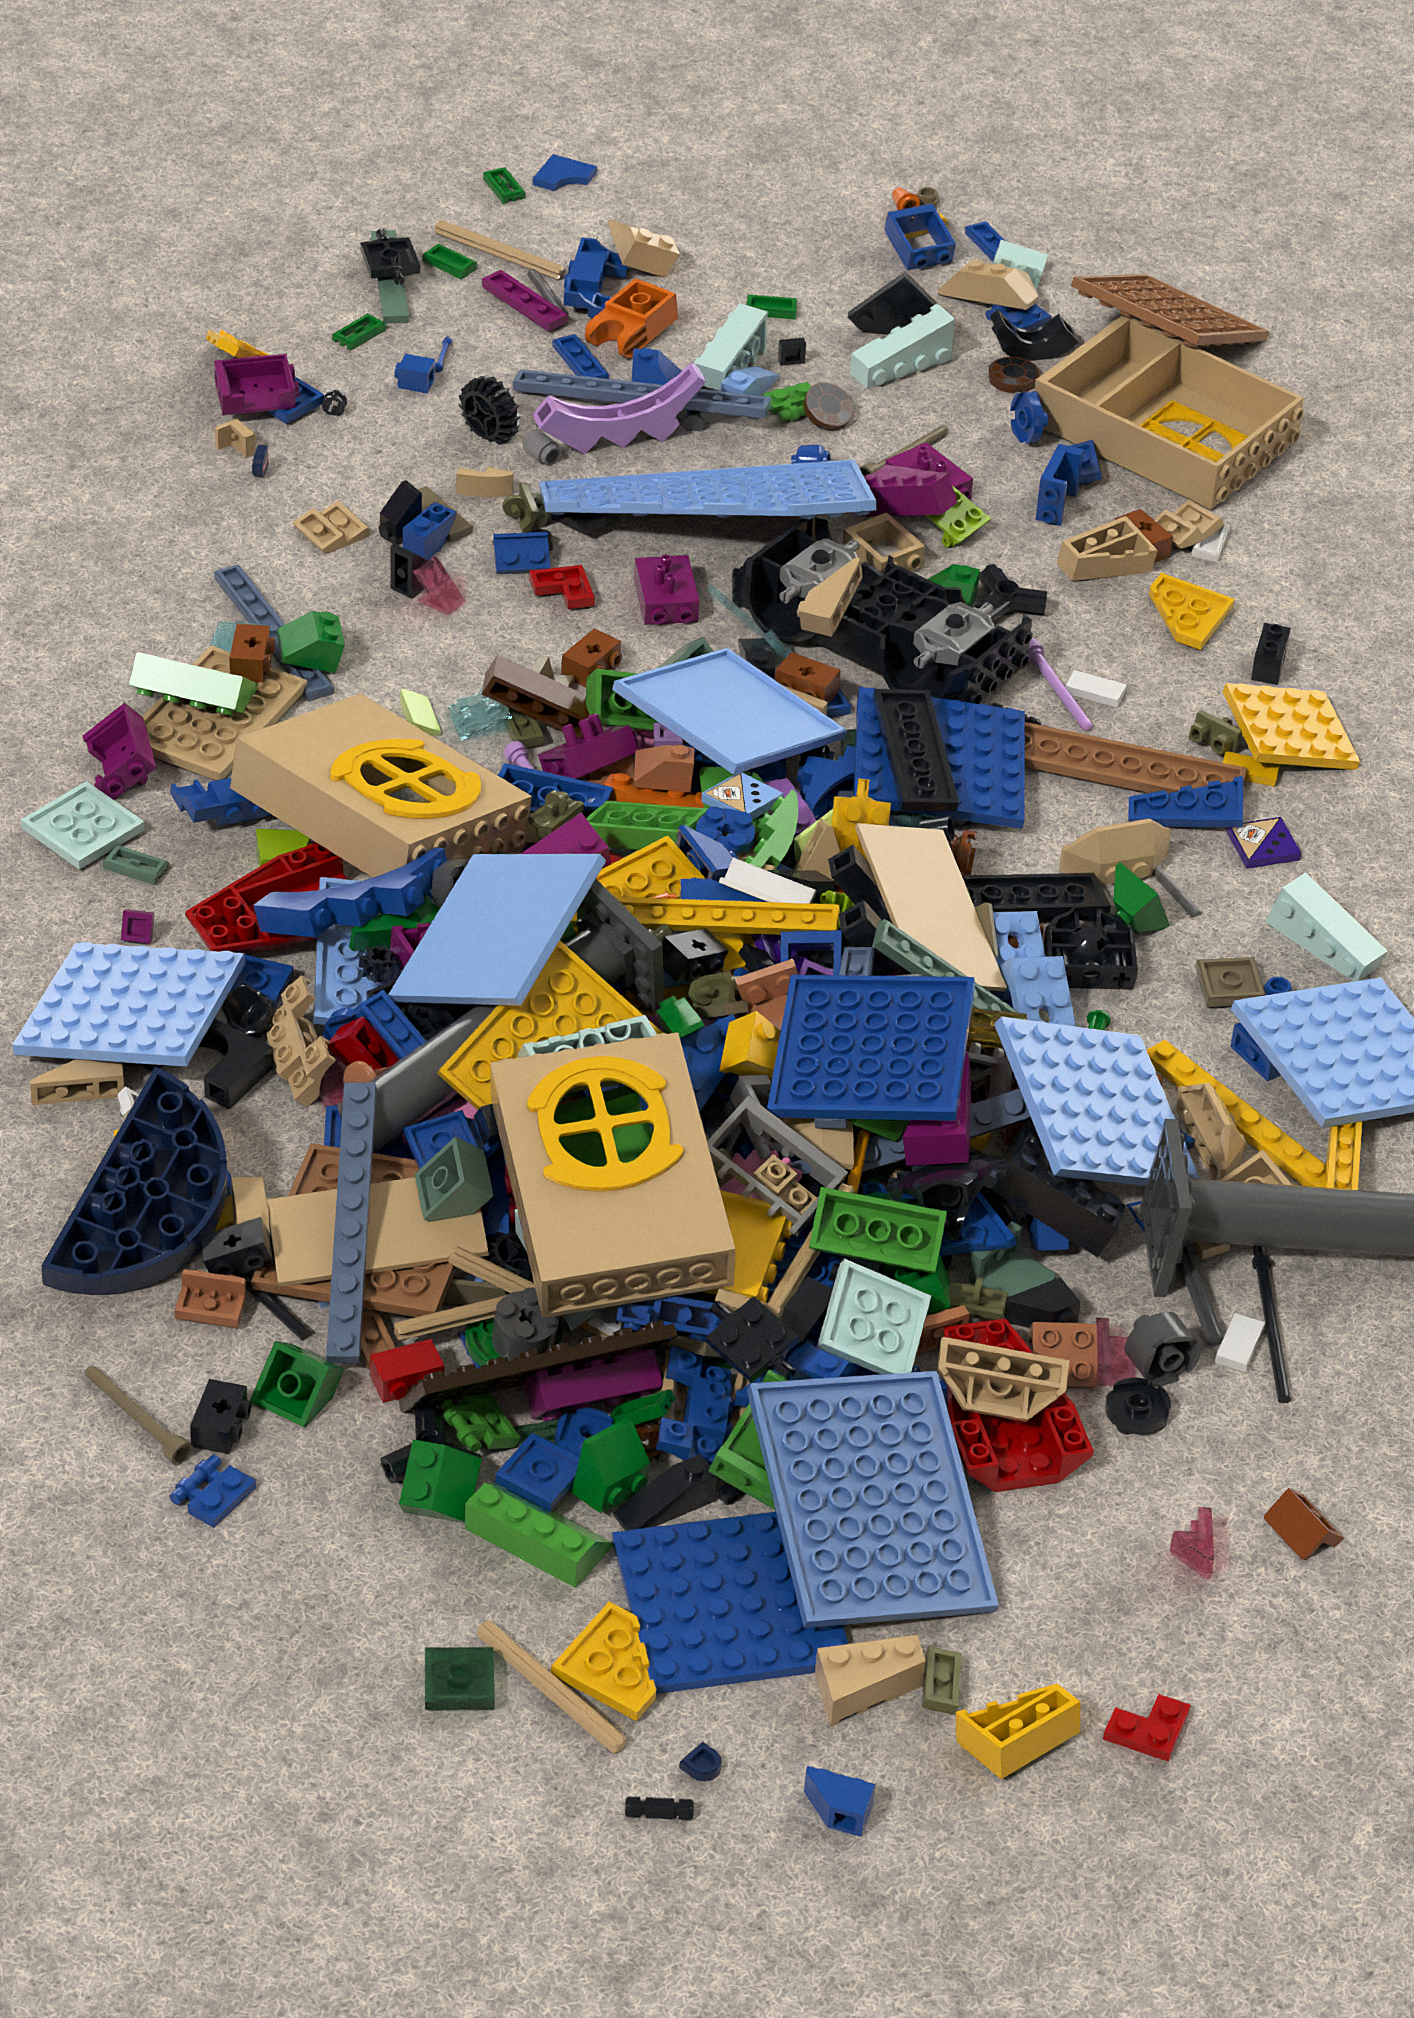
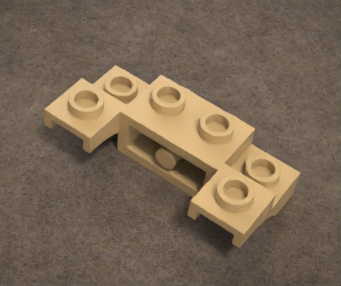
M301 975L281 993L284 1005L272 1015L270 1023L272 1028L266 1034L270 1046L273 1047V1056L278 1075L285 1081H289L294 1100L309 1106L320 1096L321 1080L325 1072L336 1060L329 1055L327 1048L330 1044L329 1040L322 1036L317 1038L313 1023L303 1018L306 1010L316 999L309 993L307 987L310 984V980Z

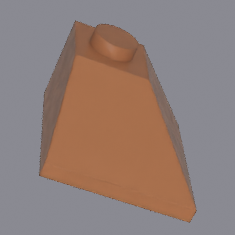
M663 745L636 750L633 787L691 792L694 748L684 745Z

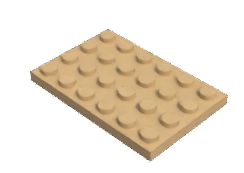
M211 645L192 665L230 674V652ZM271 667L270 672H265L264 682H255L258 684L257 690L244 712L233 711L232 716L217 713V707L207 705L206 710L189 706L190 701L180 699L179 704L163 700L164 695H162L142 716L154 758L213 780L224 779L233 769L236 738L274 725L304 693L307 680Z

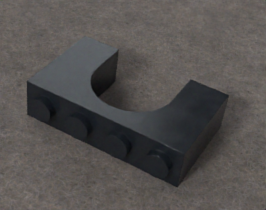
M851 845L828 859L831 878L854 904V906L839 914L842 934L853 947H873L878 923L883 919L888 920L890 923L892 921L868 861L854 845ZM874 948L875 959L873 969L879 976H886L901 967Z
M214 1018L198 1046L214 1049L225 1056L204 1076L205 1098L227 1109H231L273 1069L272 1046ZM137 1063L151 1071H153L155 1067L160 1069L162 1066H164L156 1064Z

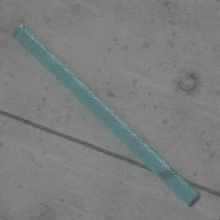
M713 585L708 586V593L759 636L766 638L767 642L784 657L791 653L781 642L763 632L750 616Z

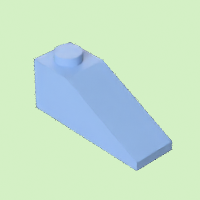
M758 366L736 369L721 382V391L762 396L777 381L780 374Z

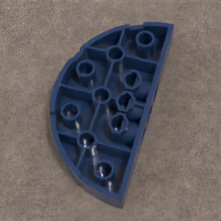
M157 1067L153 1069L42 1263L43 1285L61 1291L86 1295H109L140 1289L172 1275L185 1266L202 1249L201 1236L215 1231L224 1209L227 1193L225 1143L220 1127L208 1106L202 1099L199 1100L183 1081Z

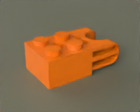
M635 278L605 303V308L587 323L585 327L586 342L600 346L607 341L617 340L618 354L631 358L633 356V349H642L678 319L676 293Z

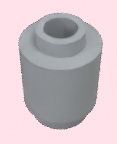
M539 429L530 431L525 435L523 450L540 464L550 466L558 461L561 450L553 439Z

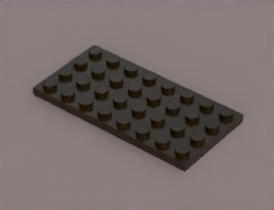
M663 1320L644 1325V1328L634 1333L632 1328H625L613 1332V1335L606 1337L604 1340H602L601 1335H595L582 1339L581 1343L575 1344L573 1347L570 1346V1342L560 1343L551 1346V1349L544 1351L543 1354H539L538 1349L520 1353L519 1357L512 1359L513 1361H508L506 1356L487 1361L488 1364L476 1369L475 1364L464 1365L456 1368L455 1372L444 1376L443 1371L424 1375V1379L418 1380V1384L412 1385L411 1389L406 1390L407 1394L399 1400L400 1409L404 1413L420 1409L423 1405H439L447 1399L456 1401L467 1395H482L524 1385L523 1382L527 1378H530L539 1371L547 1370L550 1373L560 1367L573 1365L574 1370H576L584 1363L593 1360L605 1359L606 1363L618 1355L654 1348L655 1352L678 1336L675 1323L664 1326Z

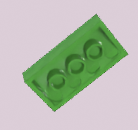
M605 801L586 819L609 848L640 850L667 835L676 844L678 827L685 825L696 831L697 823L706 814L707 808Z
M821 1187L809 1249L935 1274L947 1212Z

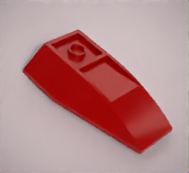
M317 842L278 855L186 910L185 916L208 949L215 952L256 953L315 940L317 937L261 932L253 905L270 892L319 890L320 877L347 879L343 874V859Z
M1006 1318L944 1327V1337L1034 1354ZM947 1386L948 1414L958 1452L966 1473L994 1492L1059 1483L1094 1454L1076 1407L1065 1393L1030 1420L1024 1422L964 1411Z

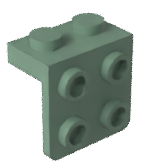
M1013 1221L1007 1225V1228L1015 1237V1246L997 1250L974 1251L970 1255L969 1280L975 1283L977 1277L984 1278V1288L1008 1292V1297L1052 1281L1056 1277L1054 1272L1019 1250L1022 1227Z

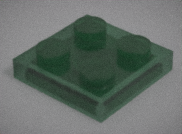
M425 1647V1710H494V1647Z

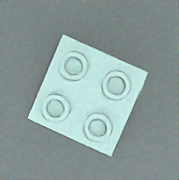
M1001 240L993 265L1004 264L1006 267L1027 272L1037 290L1048 255Z

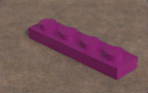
M503 270L482 278V287L546 331L549 332L568 323L567 313Z

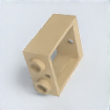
M888 513L845 528L843 531V545H846L852 539L859 542L860 548L855 552L858 558L861 559V564L866 562L879 571L884 569L889 555L882 557L871 546L889 540L900 550L890 554L893 557L894 564L909 571L917 570L923 566L925 545Z

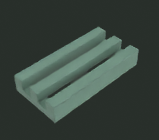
M116 845L103 861V869L152 885H156L158 878L163 876V871H167L169 868V863L166 860L120 845Z

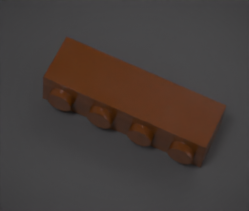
M498 654L485 673L481 695L562 731L563 726L572 724L576 737L583 736L579 721L590 715L586 707L585 694Z

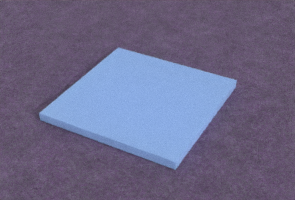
M729 648L616 680L612 688L613 691L733 775L843 740L847 733V730Z
M473 854L388 996L393 1002L522 1005L606 860L601 854Z

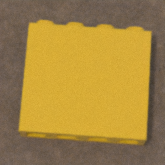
M720 1190L735 1246L734 1286L723 1288L750 1298L755 1296L759 1301L766 1303L769 1293L767 1285L768 1283L773 1284L777 1273V1265L775 1263L783 1259L786 1247L784 1239L791 1238L792 1233L789 1230L793 1224L779 1212L773 1218L768 1216L767 1212L771 1206L764 1200L752 1197L746 1199L740 1194ZM719 1288L701 1292L717 1295Z

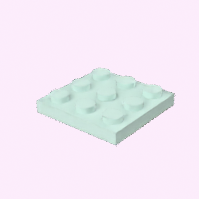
M85 781L21 819V829L80 870L113 850L116 845H121L145 830V822Z
M844 1259L839 1265L817 1348L878 1374L910 1373L931 1296Z

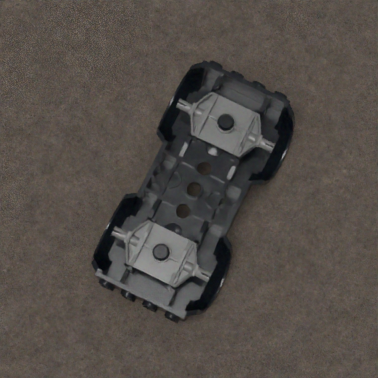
M816 516L812 519L797 521L792 527L744 561L742 568L744 574L741 588V606L750 611L753 620L763 632L774 639H780L789 643L810 639L866 668L882 674L889 689L929 690L931 697L980 704L983 699L993 694L1004 682H1008L1020 669H1024L1030 660V655L1028 654L1029 644L1033 634L1031 632L1032 619L1028 615L1023 614L1022 623L1012 631L1000 626L995 628L989 615L994 610L991 604L988 605L986 602L979 609L972 608L965 604L961 589L957 587H943L894 564L893 557L890 555L888 556L885 568L881 571L866 562L861 564L863 577L833 637L802 630L800 617L797 616L800 602L805 600L811 589L855 557L858 558L855 551L860 548L859 542L855 541V539L850 540L846 545L834 542L831 538L828 520Z

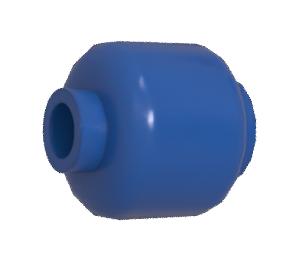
M819 444L801 445L798 447L796 455L791 457V464L831 461L830 452L826 451Z

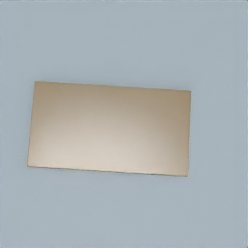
M857 823L855 830L892 924L966 976L974 977L975 982L986 990L1004 991L1007 986L944 831Z
M415 1177L371 1184L365 1274L448 1262L449 1256L456 1246L479 1257L489 1256L481 1208L473 1215L428 1222L423 1219ZM337 1189L267 1199L278 1287L331 1279Z

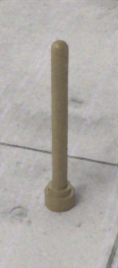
M941 425L882 461L864 464L859 468L862 475L865 477L875 473L885 466L886 459L925 442L928 444L933 443L948 433V428L945 425Z
M95 1366L86 1368V1376L163 1445L164 1456L172 1464L178 1466L190 1458L193 1446L184 1437L171 1436Z

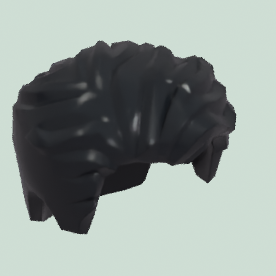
M240 985L227 995L223 1002L222 1010L231 1027L253 1038H258L265 1033L271 1023V1018L274 1014V1001L249 985Z

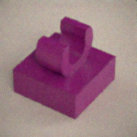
M125 909L122 917L121 940L150 944L153 937L155 912Z

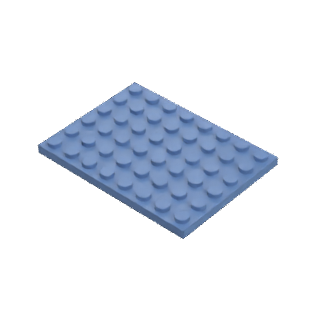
M937 1371L749 1384L747 1393L804 1628L996 1612L999 1603Z

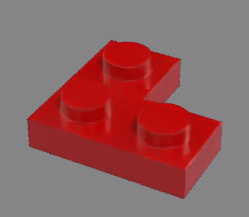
M583 565L529 571V581L535 596L562 593L568 609L595 605V597Z
M1158 1694L1148 1718L1115 1707L1105 1728L1103 1740L1169 1762L1190 1713L1191 1704Z

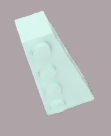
M739 303L736 309L729 313L725 324L718 328L714 339L707 343L701 357H697L694 365L700 369L706 380L703 386L721 391V382L733 370L747 368L749 362L754 364L758 360V353L763 355L767 351V311Z
M937 303L930 308L931 312L926 315L918 314L911 318L912 323L903 328L898 326L892 329L886 338L882 340L877 338L852 352L850 374L868 389L950 361L955 318Z
M1306 872L1282 887L1265 921L1354 982L1360 981L1378 969L1388 952Z
M646 1015L609 1023L604 1027L580 1030L578 1033L562 1037L561 1035L550 1037L548 1040L537 1043H525L522 1045L517 1056L522 1058L533 1054H547L569 1048L590 1047L600 1043L608 1044L625 1041L630 1038L639 1039L656 1036L657 1034ZM578 1091L566 1093L560 1102L577 1094Z

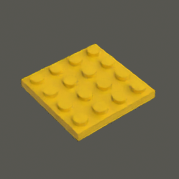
M1243 683L1225 684L1222 693L1239 728L1242 730L1245 741L1256 762L1348 770L1357 769L1360 760L1325 692L1295 688H1276L1267 685L1253 686Z

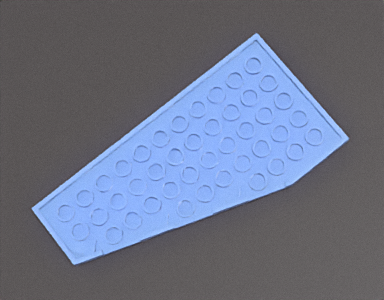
M854 459L539 481V490L545 512H550L552 515L573 512L632 513L633 516H646L648 514L716 515L719 518H726L732 515L799 516L801 519H812L818 514H826L828 517L842 516V513L853 512L854 515H867L869 511L876 510V499Z

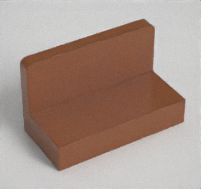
M1290 1488L1281 1495L1264 1515V1519L1302 1560H1308L1322 1543L1336 1547L1344 1539L1305 1495Z

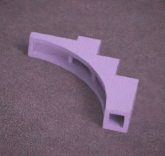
M690 363L675 378L643 397L621 404L582 406L567 403L548 395L534 411L533 416L542 431L583 454H586L595 446L601 436L625 448L635 439L640 430L664 442L680 424L676 415L701 390L706 380L700 369Z

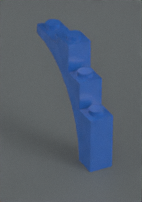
M847 745L844 756L839 755L837 761L808 755L805 765L799 766L797 782L801 783L800 794L811 809L815 820L817 816H821L828 809L830 802L834 804V796L838 797L839 791H853L854 746Z
M434 847L421 857L402 867L353 884L306 892H270L253 905L260 931L316 938L333 924L362 927L379 913L408 916L425 903L423 896L432 890L434 870L447 862L444 848Z

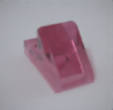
M437 556L428 559L413 571L426 591L417 601L446 615L452 613L465 602L464 597Z
M1198 1507L1196 1520H1190L1189 1531H1173L1169 1550L1171 1554L1204 1579H1211L1214 1562L1212 1508Z

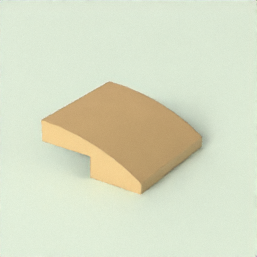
M1189 499L1175 512L1172 513L1165 509L1154 519L1173 536L1172 544L1180 549L1203 541L1224 526L1221 517Z
M338 500L320 513L315 508H312L293 522V525L323 553L333 552L370 535L368 527Z

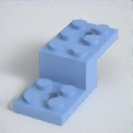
M1037 911L993 912L999 955L996 962L1007 986L1004 991H993V995L1002 1001H1012L1013 1009L1019 1012V1019L1044 1022L1039 1016V1010L1042 1009L1048 1013L1050 1017L1049 1023L1076 1027L1063 956L1045 957ZM1008 935L1017 939L1018 948H1013L1009 944Z

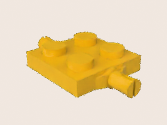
M858 779L856 796L849 798L834 796L831 826L833 827L840 852L854 845L867 860L855 826L857 823L889 826L891 803L875 801L868 797L870 780Z

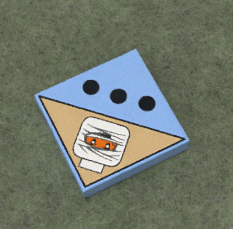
M739 772L703 792L701 802L710 807L716 806L739 812H747L753 820L770 810L780 795L784 798V793Z

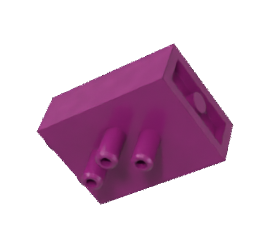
M287 354L214 361V382L222 415L295 408V397L300 395L298 381H293L295 379V369L293 364H289Z
M927 442L886 459L885 465L948 473L952 486L969 500L971 499L973 478Z
M664 554L659 557L635 558L634 582L644 625L699 622L700 601L689 556H669Z
M125 702L82 735L83 741L87 744L88 752L102 762L105 774L104 777L101 775L95 777L96 783L94 786L113 800L117 799L136 783L140 785L146 784L148 781L147 775L156 768L144 718Z
M594 713L579 721L583 736L577 738L573 725H565L562 727L566 743L538 754V758L543 772L576 779L634 754L638 750L636 745L637 737L634 731L631 730L630 725L602 727L599 715Z

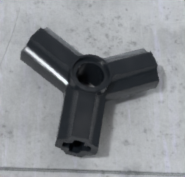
M995 564L987 565L980 572L979 581L989 595L973 607L979 609L986 602L988 605L991 604L994 609L989 614L992 622L1002 615H1009L1015 611L1044 615L1047 591L1020 588L1016 582L1008 580L1001 568H998Z
M423 1405L419 1410H415L416 1440L446 1445L481 1458L480 1454L446 1441L443 1410L438 1409L435 1405ZM412 1443L381 1457V1466L385 1477L390 1483H397L405 1478Z

